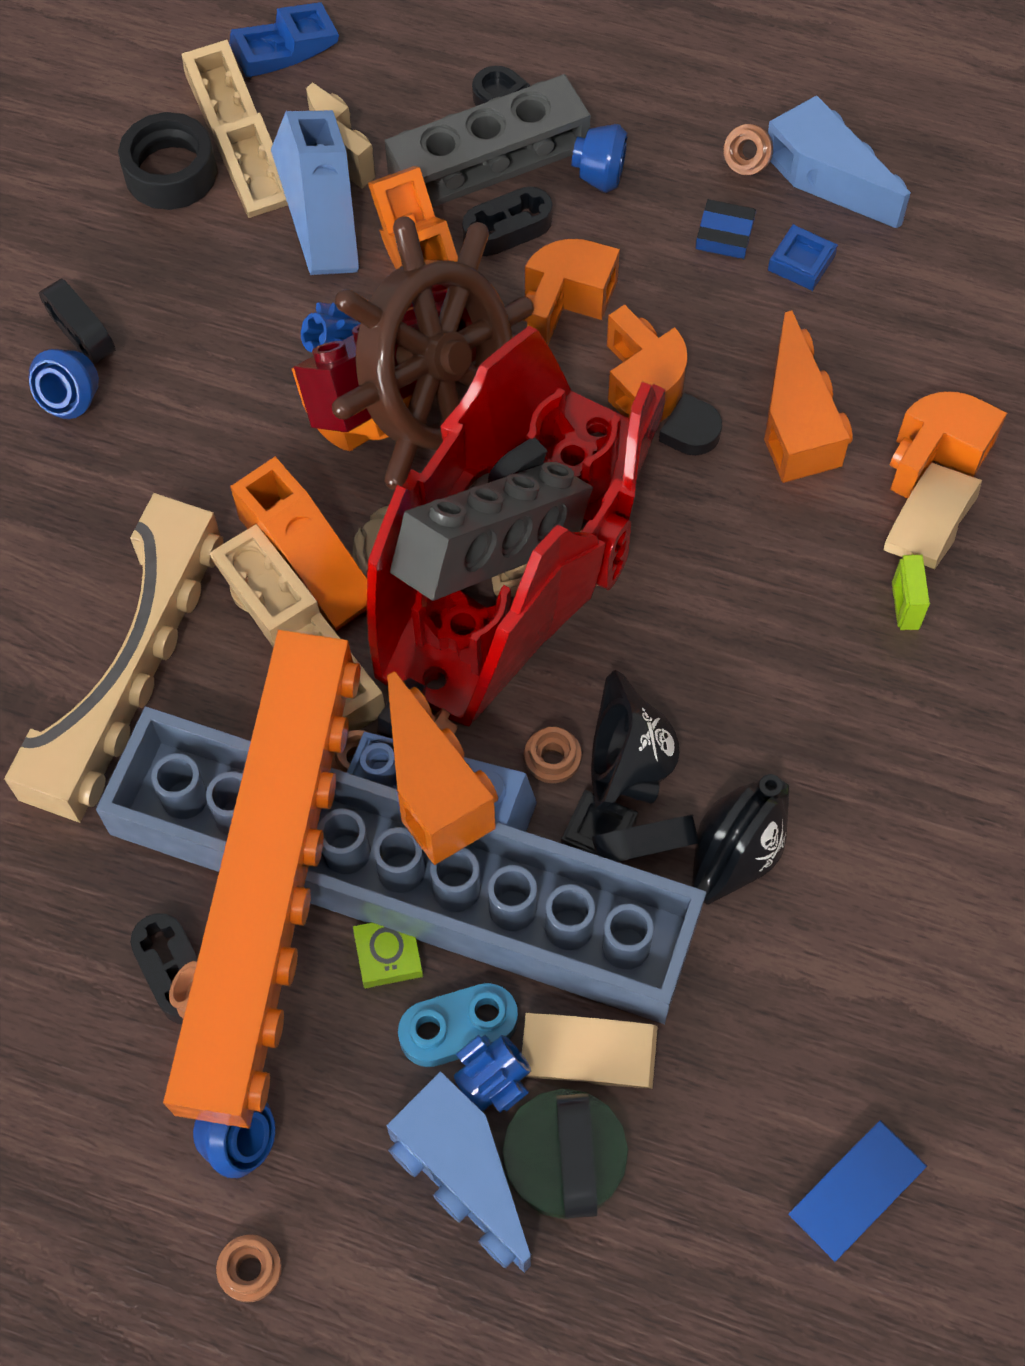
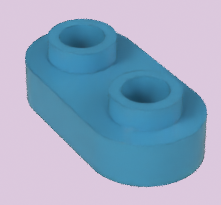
M491 983L475 985L416 1003L406 1010L399 1022L398 1037L401 1049L410 1061L424 1067H435L458 1060L459 1058L456 1053L477 1035L481 1037L486 1035L491 1042H494L501 1035L506 1036L510 1040L517 1028V1005L513 996L505 988ZM489 1004L496 1007L499 1013L494 1020L485 1022L476 1016L477 1009L482 1005ZM433 1022L437 1024L440 1028L438 1035L429 1040L419 1037L417 1030L423 1023Z

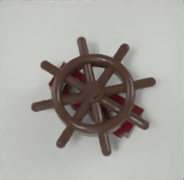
M406 216L399 217L394 222L393 231L402 266L384 279L372 295L370 301L349 289L339 291L335 297L336 307L361 324L352 329V336L343 341H332L315 347L312 350L313 356L293 366L311 428L349 432L368 420L373 419L387 436L396 441L384 478L386 486L391 490H395L397 485L402 486L405 483L417 448L437 450L442 444L443 439L440 426L460 403L455 381L470 387L479 365L512 339L511 327L528 318L534 311V303L528 297H520L504 306L492 284L477 271L489 237V230L483 223L476 222L470 225L457 262L424 260L414 221ZM412 395L409 406L407 408L403 399ZM436 395L442 421L427 426L426 422ZM476 479V480L471 484V486L474 485V484L477 482L478 479Z

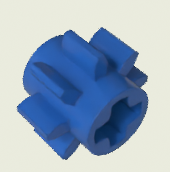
M318 302L316 303L317 313H310L303 321L301 340L305 349L312 352L315 347L324 343L347 339L353 335L352 329L361 323L341 312L334 302L332 304Z
M477 1035L456 1053L465 1066L454 1074L455 1082L461 1092L482 1112L492 1104L500 1113L503 1110L508 1111L529 1093L521 1080L531 1072V1067L519 1049L506 1036L501 1035L494 1042H491L486 1035L482 1037Z

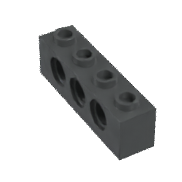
M563 74L546 81L537 82L530 87L503 97L493 98L486 103L462 112L449 114L440 120L412 130L403 131L396 136L385 139L388 174L390 175L412 166L420 167L432 207L573 155L577 136L586 138L587 131L590 129L591 115L567 76Z
M546 462L534 468L510 474L507 477L404 512L390 573L434 601L528 563L532 551L557 525L571 532H580L593 487L574 476L573 470L568 466L557 462Z

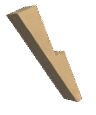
M228 40L182 53L185 76L248 218L288 206L271 152L272 140L261 113H257Z
M257 524L209 552L212 561L273 648L278 630L340 639L321 615L316 599ZM351 653L353 663H359ZM361 665L357 695L354 699L346 698L342 717L348 718V732L361 730L378 719L379 714L385 707L382 691Z

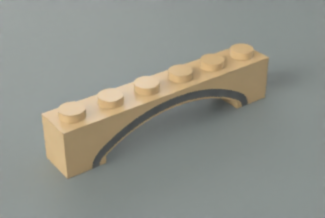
M153 493L130 537L140 565H143L141 592L130 630L113 663L80 703L42 732L30 728L4 778L18 801L79 823L88 806L94 807L98 803L105 787L106 779L104 774L113 756L119 757L123 753L130 736L129 724L137 708H143L148 703L154 688L153 676L161 660H167L172 655L178 639L177 628L185 612L191 613L195 609L201 593L200 582L207 568L215 566L209 552L224 544L214 512Z

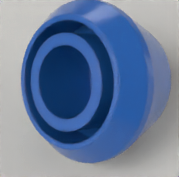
M620 124L590 128L587 131L586 138L577 136L574 145L572 167L580 168L579 178L603 193H608L618 187L624 166L628 133Z
M48 349L39 353L33 359L29 368V386L36 402L45 411L62 419L77 418L87 411L99 385L98 373L92 361L84 354L74 350Z
M266 1102L263 1112L254 1111L250 1129L196 1120L193 1130L194 1144L202 1157L220 1175L227 1178H241L248 1175L265 1161L274 1143L275 1121L269 1104Z

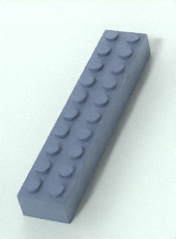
M145 706L99 801L96 811L112 836L219 872L251 741ZM334 768L330 769L331 773H336V789L331 808L321 809L317 829L324 832L322 854L317 867H308L304 888H310L311 904L366 923L378 924L413 936L416 940L665 1025L701 915L706 891L495 822V830L434 865L401 821L397 789Z

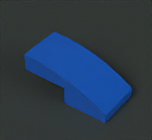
M322 2L277 8L276 22L274 24L231 29L229 45L245 76L251 77L277 71L307 60L336 44L339 34Z
M880 1120L788 1215L836 1262L928 1165Z

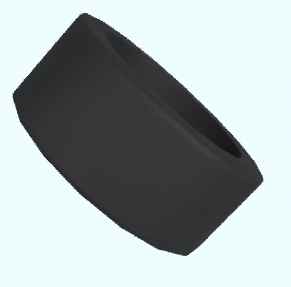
M162 112L148 115L132 124L121 138L118 155L128 190L139 202L156 209L173 210L187 207L202 199L214 185L217 165L209 132L198 120L182 113ZM170 147L185 148L197 154V157L188 167L176 173L159 175L150 174L140 169V165L147 156L161 149Z

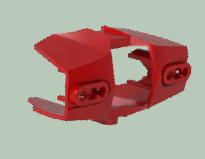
M531 326L526 327L482 362L461 402L440 426L443 442L421 473L411 469L405 483L402 486H396L368 559L367 623L374 677L388 686L387 675L395 671L402 681L407 680L409 677L425 685V698L431 710L438 712L444 708L450 713L448 719L469 727L540 646L552 637L570 617L592 598L596 585L610 590L618 580L628 558L631 521L629 519L635 498L636 480L663 415L665 389L642 381L631 407L630 418L573 392L551 349L540 332ZM599 432L604 434V436L595 437L590 434ZM530 438H536L548 451L544 463L557 462L566 465L573 470L574 476L593 487L583 522L587 524L581 532H571L557 525L546 535L531 553L512 606L511 588L505 585L500 589L496 605L485 608L461 590L432 601L390 573L405 511L433 502L436 499H442L468 490L476 479L490 473L494 465L506 453ZM441 673L445 675V685L442 688L430 689L427 687L429 682L438 680Z

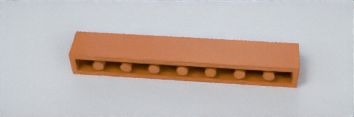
M278 630L163 1101L164 1105L174 1116L250 1129L254 1111L263 1112L270 1087V1073L263 1072L268 1047H278L284 1024V1010L277 1009L282 985L291 986L297 966L298 951L297 948H291L295 925L304 926L308 917L311 890L310 888H304L308 867H317L320 862L324 841L323 830L317 829L322 808L330 809L334 800L336 773L330 772L334 752L343 753L347 741L349 721L347 717H342L346 698L354 699L359 687L361 668L359 663H353L348 640Z

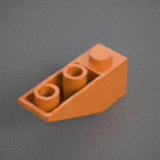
M792 310L784 314L764 437L782 483L842 467L848 444H851L853 439L852 428L847 415L839 413L834 404L833 387L830 377L825 370L820 371L815 362L811 335L807 329L800 328Z
M276 456L230 486L239 520L247 529L255 524L259 526L316 599L321 615L335 631L367 610V578L310 495Z
M394 671L387 675L401 821L431 862L436 865L496 829L494 803L498 802V795L488 776L482 770L474 773L466 763L463 748L455 734L449 728L440 730L431 718V708L422 692L417 687L408 689Z

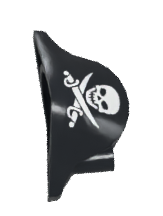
M614 670L605 680L593 741L591 778L595 808L605 810L621 795L652 804L658 797L659 783L674 771L678 763L680 754L679 741L675 730L667 718L641 698L624 674Z
M773 774L765 775L759 782L741 786L721 797L711 806L700 822L697 832L699 843L695 847L692 887L706 891L704 899L706 905L764 876L774 868L781 858L787 838L789 784L782 781L778 776Z

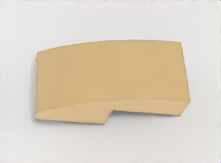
M312 82L306 88L309 111L333 110L347 152L349 179L363 189L368 182L375 178L372 144L360 131L351 130L349 107L343 99L336 94L327 93Z
M931 463L916 484L885 541L884 551L903 557V555L923 554L924 565L935 569L954 543L959 523L977 500L982 480Z
M526 1013L522 1054L530 1065L531 1072L525 1077L580 1081L594 1085L653 1089L658 1026L599 1018Z

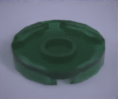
M564 1088L540 1093L519 1108L506 1130L503 1160L508 1182L520 1198L528 1203L531 1208L542 1215L571 1219L564 1217L556 1095L587 1094V1092ZM588 1093L596 1176L597 1209H599L606 1201L612 1198L624 1179L628 1146L623 1125L610 1107Z

